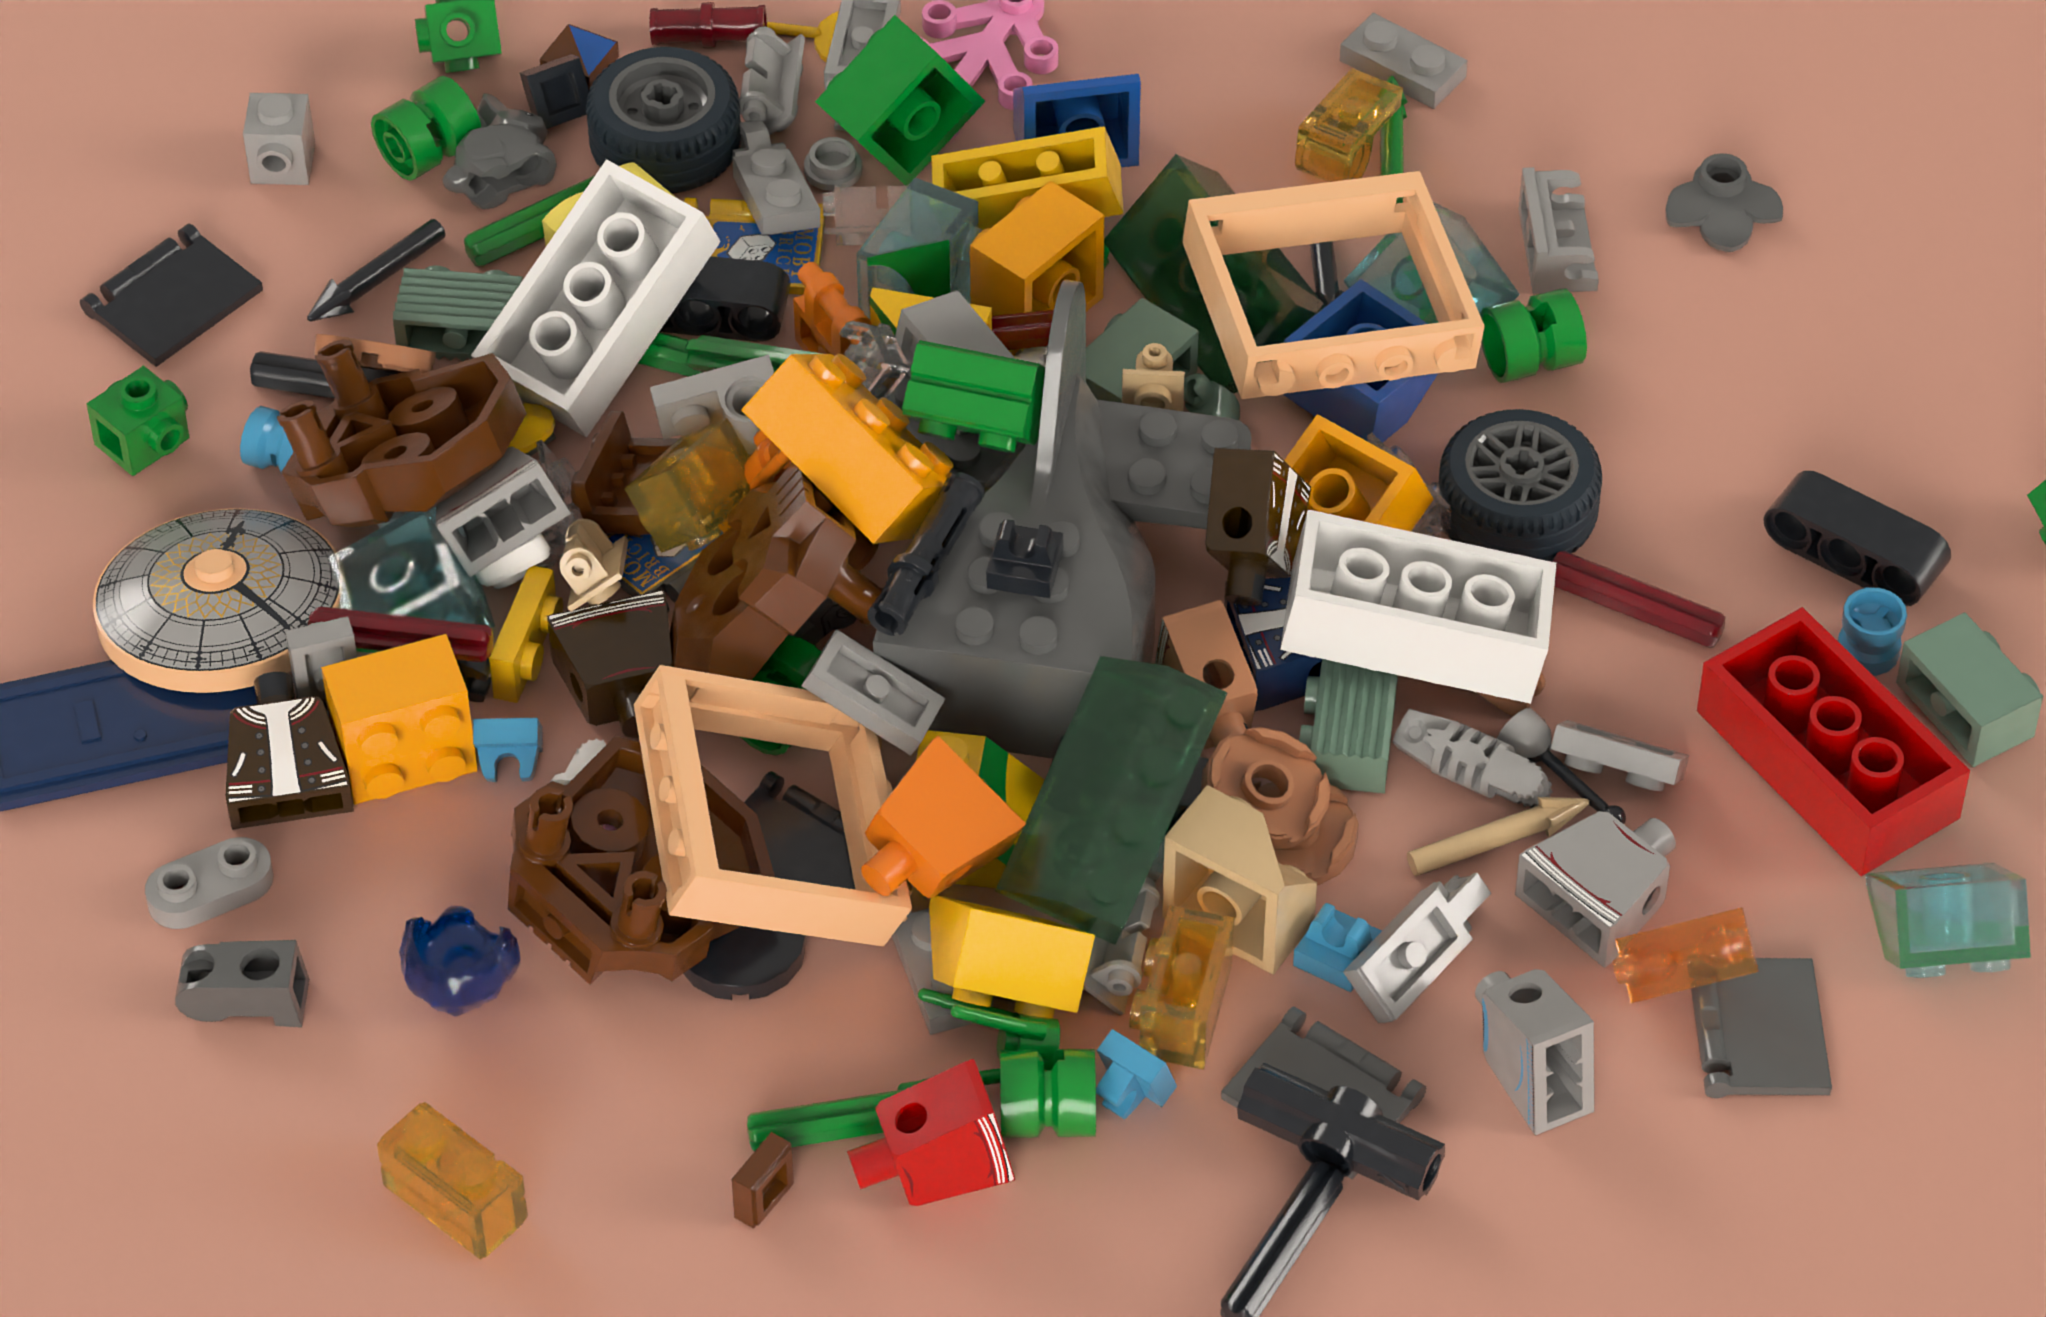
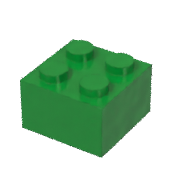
M894 15L883 28L876 31L870 37L867 45L842 72L832 78L827 89L815 102L907 187L931 161V156L937 155L986 101L935 50Z

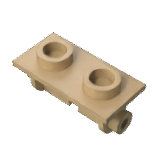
M1158 343L1146 345L1137 355L1136 370L1123 369L1122 403L1183 411L1185 372L1173 371L1172 355L1163 345Z
M579 519L571 523L566 531L565 550L560 560L561 574L571 586L567 606L570 612L586 602L590 606L599 605L610 598L621 587V583L618 580L623 577L629 541L626 536H623L612 544L596 522L589 519Z

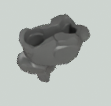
M484 93L479 107L476 109L481 122V128L467 132L456 147L454 166L446 172L442 181L446 189L454 193H464L471 203L478 208L490 209L504 203L509 193L527 189L535 184L543 186L550 183L554 178L557 163L554 153L547 146L543 145L548 135V130L541 117L524 110L508 109L495 96Z

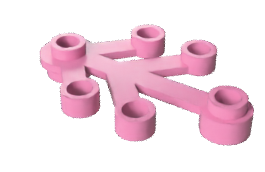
M935 0L927 3L922 9L923 31L933 38H946L951 36L957 29L987 24L982 32L931 44L926 39L920 38L947 63L961 60L954 70L971 87L985 68L989 66L998 86V101L1006 109L1013 110V88L1033 86L1032 79L1027 74L1018 72L1004 43L1009 35L1018 36L1024 47V65L1030 72L1047 74L1054 71L1058 66V44L1054 39L1043 36L1038 25V21L1044 14V0H988L960 8H955L954 5L947 1ZM960 130L952 137V139L959 134Z

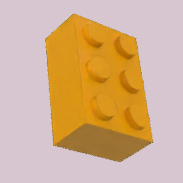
M840 353L836 356L833 354H791L741 411L873 544L912 539L929 509L939 496L946 479L951 474L949 471L954 467L952 461L934 444L928 441L922 444L906 428L910 421L907 416L903 415V411L887 398L882 397L878 400L862 384L866 380L863 371L846 356Z

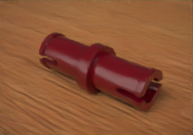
M714 2L701 3L700 8L658 10V8H651L649 16L650 39L652 45H658L659 43L702 42L703 48L716 47L717 42L746 41L747 37L755 29L767 27L766 6L715 8Z

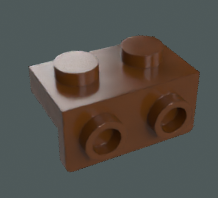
M610 411L600 432L594 435L591 450L580 471L575 472L572 478L571 498L574 506L580 508L583 519L596 522L605 534H627L630 536L656 535L693 460L689 440L667 438L664 440L663 438H631L624 412Z

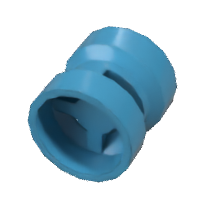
M259 406L250 414L240 443V457L244 464L260 469H265L270 465L278 466L280 472L285 467L293 453V449L283 427L280 426L277 420V416H280L278 410Z
M1881 588L1857 590L1845 602L1842 614V629L1839 633L1838 642L1873 676L1887 673L1897 664L1902 646L1901 636L1907 619L1906 606L1894 593Z

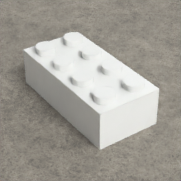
M606 159L476 347L471 357L477 358L493 353L511 376L522 401L551 410L555 420L587 438L721 241L703 212Z
M1308 510L1292 565L1280 650L1531 704L1549 647L1556 563Z

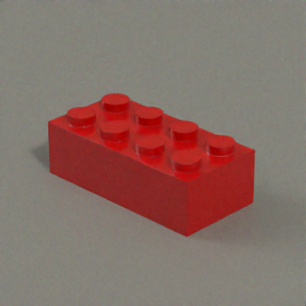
M1803 607L1703 662L1696 711L1861 877L1960 819L1970 769Z

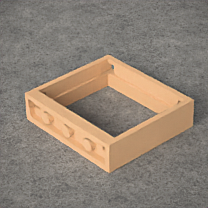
M1420 171L1191 199L1188 201L1182 243L1241 400L1476 368L1484 323ZM1404 197L1403 203L1396 204L1397 198ZM1219 220L1218 226L1211 227L1209 221ZM1402 232L1439 323L1256 346L1222 255Z
M659 665L633 705L662 877L667 888L666 901L669 915L884 947L900 924L907 920V915L912 910L910 895L913 890L906 880L889 896H882L868 885L861 872V867L878 852L868 841L865 831L880 807L892 793V786L890 781L886 779L881 756L882 737L805 689ZM694 729L829 751L856 890L719 869Z

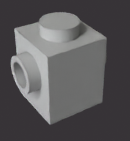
M250 93L243 130L250 183L309 185L315 149L309 95Z

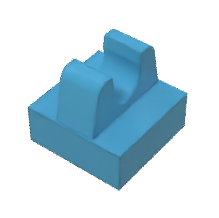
M538 718L473 719V745L478 751L484 778L488 782H497V764L501 759L509 756L519 760V774L522 781H531L534 778L539 752H543V727Z
M1325 903L1311 922L1306 934L1294 949L1293 966L1346 991L1352 992L1354 987L1343 971L1382 930L1369 925L1362 918H1353L1336 910L1335 906Z
M1112 1029L1098 1047L1097 1052L1107 1071L1096 1087V1094L1104 1099L1102 1105L1124 1120L1145 1097L1163 1107L1177 1088V1084L1166 1062Z

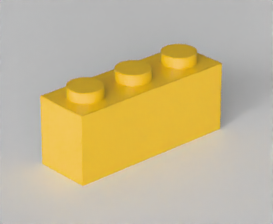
M1105 126L931 156L933 207L951 243L975 239L982 230L992 228L1007 216L1022 198L1033 195L1049 181L1054 182L1104 214V217L1123 214L1121 164Z

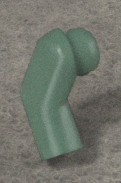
M1191 374L1184 379L1185 407L1189 412L1227 417L1240 421V404L1232 392L1222 385L1210 381L1204 374Z

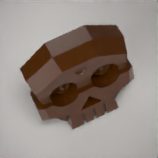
M346 339L338 340L324 346L317 352L318 355H315V359L321 366L335 400L332 404L319 410L317 413V407L313 401H299L281 410L280 416H277V420L280 426L283 427L293 449V453L281 473L307 521L326 516L333 526L355 528L387 523L395 512H427L489 471L504 456L527 413L511 376L493 353L422 374L417 369L376 378L368 383L354 352L352 342Z
M792 462L776 482L771 481L752 489L727 515L728 525L731 528L702 549L674 605L670 627L672 663L675 668L752 680L787 635H794L827 596L857 617L863 625H870L867 612L883 588L876 585L859 571L873 558L879 543L873 544Z
M614 736L567 785L551 781L546 786L536 790L532 796L514 808L511 830L513 854L510 865L507 909L527 928L531 926L533 933L546 945L550 943L552 945L551 950L564 962L568 960L570 962L569 966L588 984L591 985L604 971L636 970L659 974L672 982L706 958L710 941L741 927L739 925L669 915L666 901L667 888L662 877L640 742ZM701 765L719 869L775 877L758 815ZM600 825H612L616 830H606Z

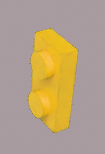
M532 566L527 569L494 645L491 657H489L493 698L518 703L527 680L535 681L540 673L544 654L543 643L547 633H549L547 615L563 612V598L556 596L554 571L552 569Z

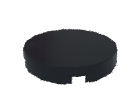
M740 926L710 941L706 958L683 974L695 988L715 998L732 1000V994H749V1000L766 997L786 986L802 967L806 935Z

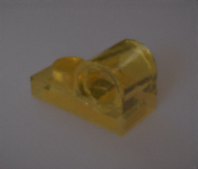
M1351 68L1299 125L1295 155L1296 169L1328 182L1362 178L1370 160L1374 136L1400 108L1403 88Z

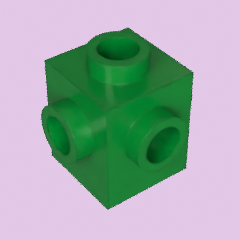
M435 0V4L424 6L425 18L415 19L419 53L430 52L432 64L444 62L445 73L480 69L478 58L502 54L495 0ZM452 21L462 22L467 28L466 39L462 41L452 40L446 30L448 23Z
M144 365L124 379L114 382L106 391L86 403L94 445L132 476H135L161 457L171 454L180 444L190 438L185 413L188 410V403L184 394L174 382L161 380Z

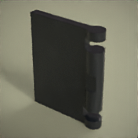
M189 223L178 230V237L183 245L187 247L186 249L182 250L174 239L168 237L100 285L103 297L109 302L107 305L104 306L93 293L87 294L79 302L82 310L89 318L99 321L155 367L263 291L262 282L204 238L197 228Z
M773 771L768 772L763 777L759 787L744 803L758 815L775 878L856 890L841 812L797 785L790 786L779 802L774 798L781 792L784 778Z

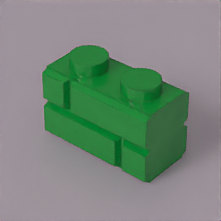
M919 340L916 344L910 370L911 379L908 380L902 405L903 415L915 422H920L918 433L950 441L955 440L957 430L979 434L978 445L1009 453H1015L1017 442L1035 446L1038 442L1045 377V367L1043 365Z

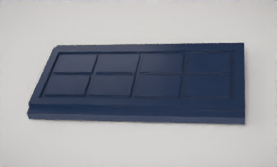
M112 660L0 683V812L227 763L230 712L236 707L257 704L255 688L251 686L232 691L211 693L169 690L140 681L119 668Z

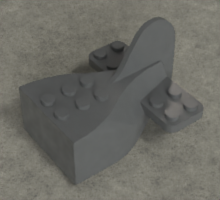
M1064 280L1057 295L1050 328L1039 437L1035 446L1017 442L1015 453L998 451L978 445L979 434L969 432L958 435L956 432L954 441L938 439L918 433L920 422H915L908 418L910 423L906 428L922 444L928 441L948 456L954 465L949 471L951 474L953 473L956 476L958 472H962L975 478L984 489V497L975 511H973L957 542L941 565L938 572L939 583L930 597L920 601L904 633L901 635L896 633L895 636H890L877 630L873 640V653L945 698L928 730L986 736L1006 752L1051 759L1054 757L1061 736L1070 731H1088L1132 742L1135 741L1155 641V567L1149 549L1135 521L1207 530L1214 449L1251 450V432L1244 423L1236 419L1097 400L1086 383V300L1084 285L1080 281ZM909 374L894 377L889 381L882 396L893 402L901 410L908 380L911 379ZM1004 520H1014L1017 526L1039 529V525H1046L1052 531L1063 533L1064 549L1050 599L987 589L986 571L999 525Z

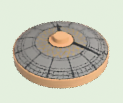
M229 508L208 510L175 518L144 532L129 542L110 560L101 573L94 591L93 612L99 640L110 659L129 675L153 686L169 690L194 693L224 692L254 686V680L265 673L290 672L291 664L285 631L308 626L310 613L320 606L346 609L347 591L340 557L329 540L316 529L298 519L272 511Z

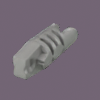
M1408 709L1394 735L1392 742L1397 749L1430 769L1432 773L1488 798L1499 795L1514 803H1523L1524 807L1530 806L1532 808L1539 805L1538 797H1550L1551 793H1553L1551 789L1552 784L1550 781H1547L1548 777L1544 771H1541V766H1536L1535 762L1530 763L1529 759L1515 754L1514 746L1458 721Z

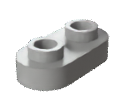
M236 837L157 868L149 876L145 885V895L151 917L164 927L184 929L258 900L268 892L273 883L274 876L269 851L257 840L247 837ZM185 885V886H184L183 888H181V889L173 890V889H175V888H178V887H180V886Z

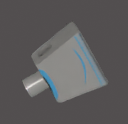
M1534 969L1514 978H1510L1503 971L1493 972L1484 977L1475 990V997L1482 1005L1483 1052L1487 1063L1535 1136L1593 1113L1594 1022L1590 1016L1544 970Z

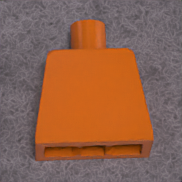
M936 736L880 807L865 831L868 841L878 852L861 867V872L868 885L882 896H889L904 881L908 880L923 896L933 898L1004 854L1011 848L1026 823L939 736Z

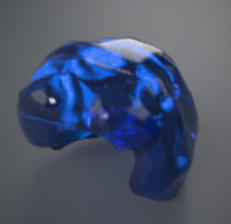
M450 906L433 923L423 917H414L406 921L399 950L401 971L408 989L414 995L426 1001L437 1011L457 1017L497 998L504 984L515 975L521 963L517 938L512 934L510 928L499 926V934L490 932L478 923L474 918L472 910L464 906Z

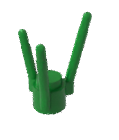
M926 988L918 991V998L921 1001L949 1009L951 1015L955 1018L999 1029L997 1038V1056L999 1059L1000 1050L1037 1049L1044 1060H1051L1056 1050L1059 1049L1060 1024L1058 1019L1024 1015L992 1006L985 1007L952 999L950 994ZM1000 1068L979 1071L984 1085L1000 1083ZM926 1079L901 1083L897 1090L910 1088Z

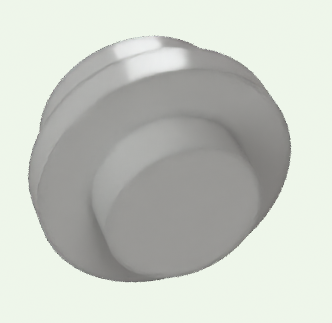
M838 137L824 138L812 145L804 160V174L808 182L819 189L827 191L843 190L851 187L860 179L862 175V159L849 141Z

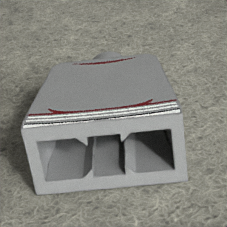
M511 446L507 448L504 456L489 471L436 505L435 525L468 576L472 577L564 519L571 512L539 462Z
M1597 812L1526 849L1519 855L1515 895L1605 968L1612 963L1662 906L1666 898L1670 865L1665 856L1676 847L1674 835L1665 823L1656 818H1650L1635 831H1631L1609 812Z

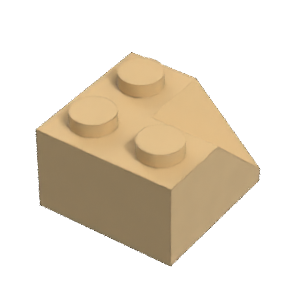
M1206 785L1165 836L1162 918L1274 975L1306 934L1311 922L1315 918L1317 882L1308 878L1296 867L1278 863L1262 812L1254 809L1242 798L1228 796Z

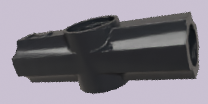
M1263 1063L1259 1068L1255 1067L1244 1085V1090L1237 1106L1238 1119L1297 1145L1301 1154L1311 1164L1317 1161H1324L1330 1167H1337L1344 1177L1351 1175L1352 1171L1418 1201L1423 1195L1429 1193L1438 1177L1441 1163L1445 1157L1444 1143L1384 1117L1378 1105L1365 1094L1347 1086H1334L1330 1091H1326L1267 1063Z

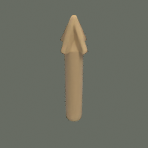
M1538 797V806L1407 852L1409 867L1414 876H1419L1545 831L1546 835L1551 837L1588 806L1589 800L1586 798Z

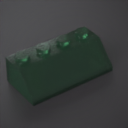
M1175 154L1104 238V244L1109 248L1110 253L1147 301L1199 331L1198 367L1210 381L1222 385L1234 394L1238 392L1237 386L1182 242L1189 200L1235 194V192L1219 172ZM1219 220L1209 221L1211 227L1218 226ZM1279 248L1222 255L1257 347L1284 343L1288 336L1326 307Z
M1100 656L995 892L1116 945L1228 693L1169 666Z

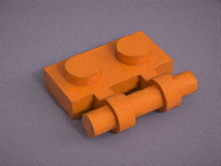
M816 262L804 264L799 269L797 275L798 279L805 286L804 294L793 299L795 340L803 351L833 354L836 356L838 353L846 355L867 344L869 348L878 346L879 341L871 331V320L860 307L849 304L844 297V287L831 272H824ZM866 378L865 381H873L874 379Z

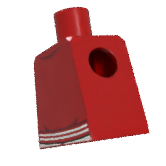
M974 1058L880 1101L875 1109L885 1137L847 1151L860 1190L899 1176L909 1205L914 1206L932 1203L1016 1180L994 1110Z

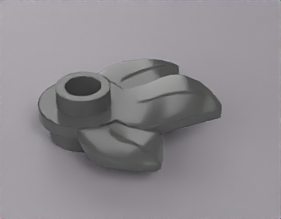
M1720 153L1711 155L1702 162L1701 166L1694 173L1693 181L1681 184L1671 191L1666 204L1665 217L1668 225L1671 227L1700 226L1703 239L1711 247L1724 252H1734L1743 248L1748 243L1752 235L1754 222L1766 224L1782 221L1783 204L1781 198L1772 187L1752 181L1747 166L1740 158L1731 154Z

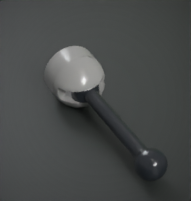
M1525 708L1505 724L1497 737L1498 740L1514 746L1515 754L1529 759L1530 763L1542 761L1581 798L1588 799L1589 805L1597 812H1609L1621 823L1625 824L1626 814L1621 807L1617 805L1609 806L1550 752L1551 730L1546 721L1533 709Z

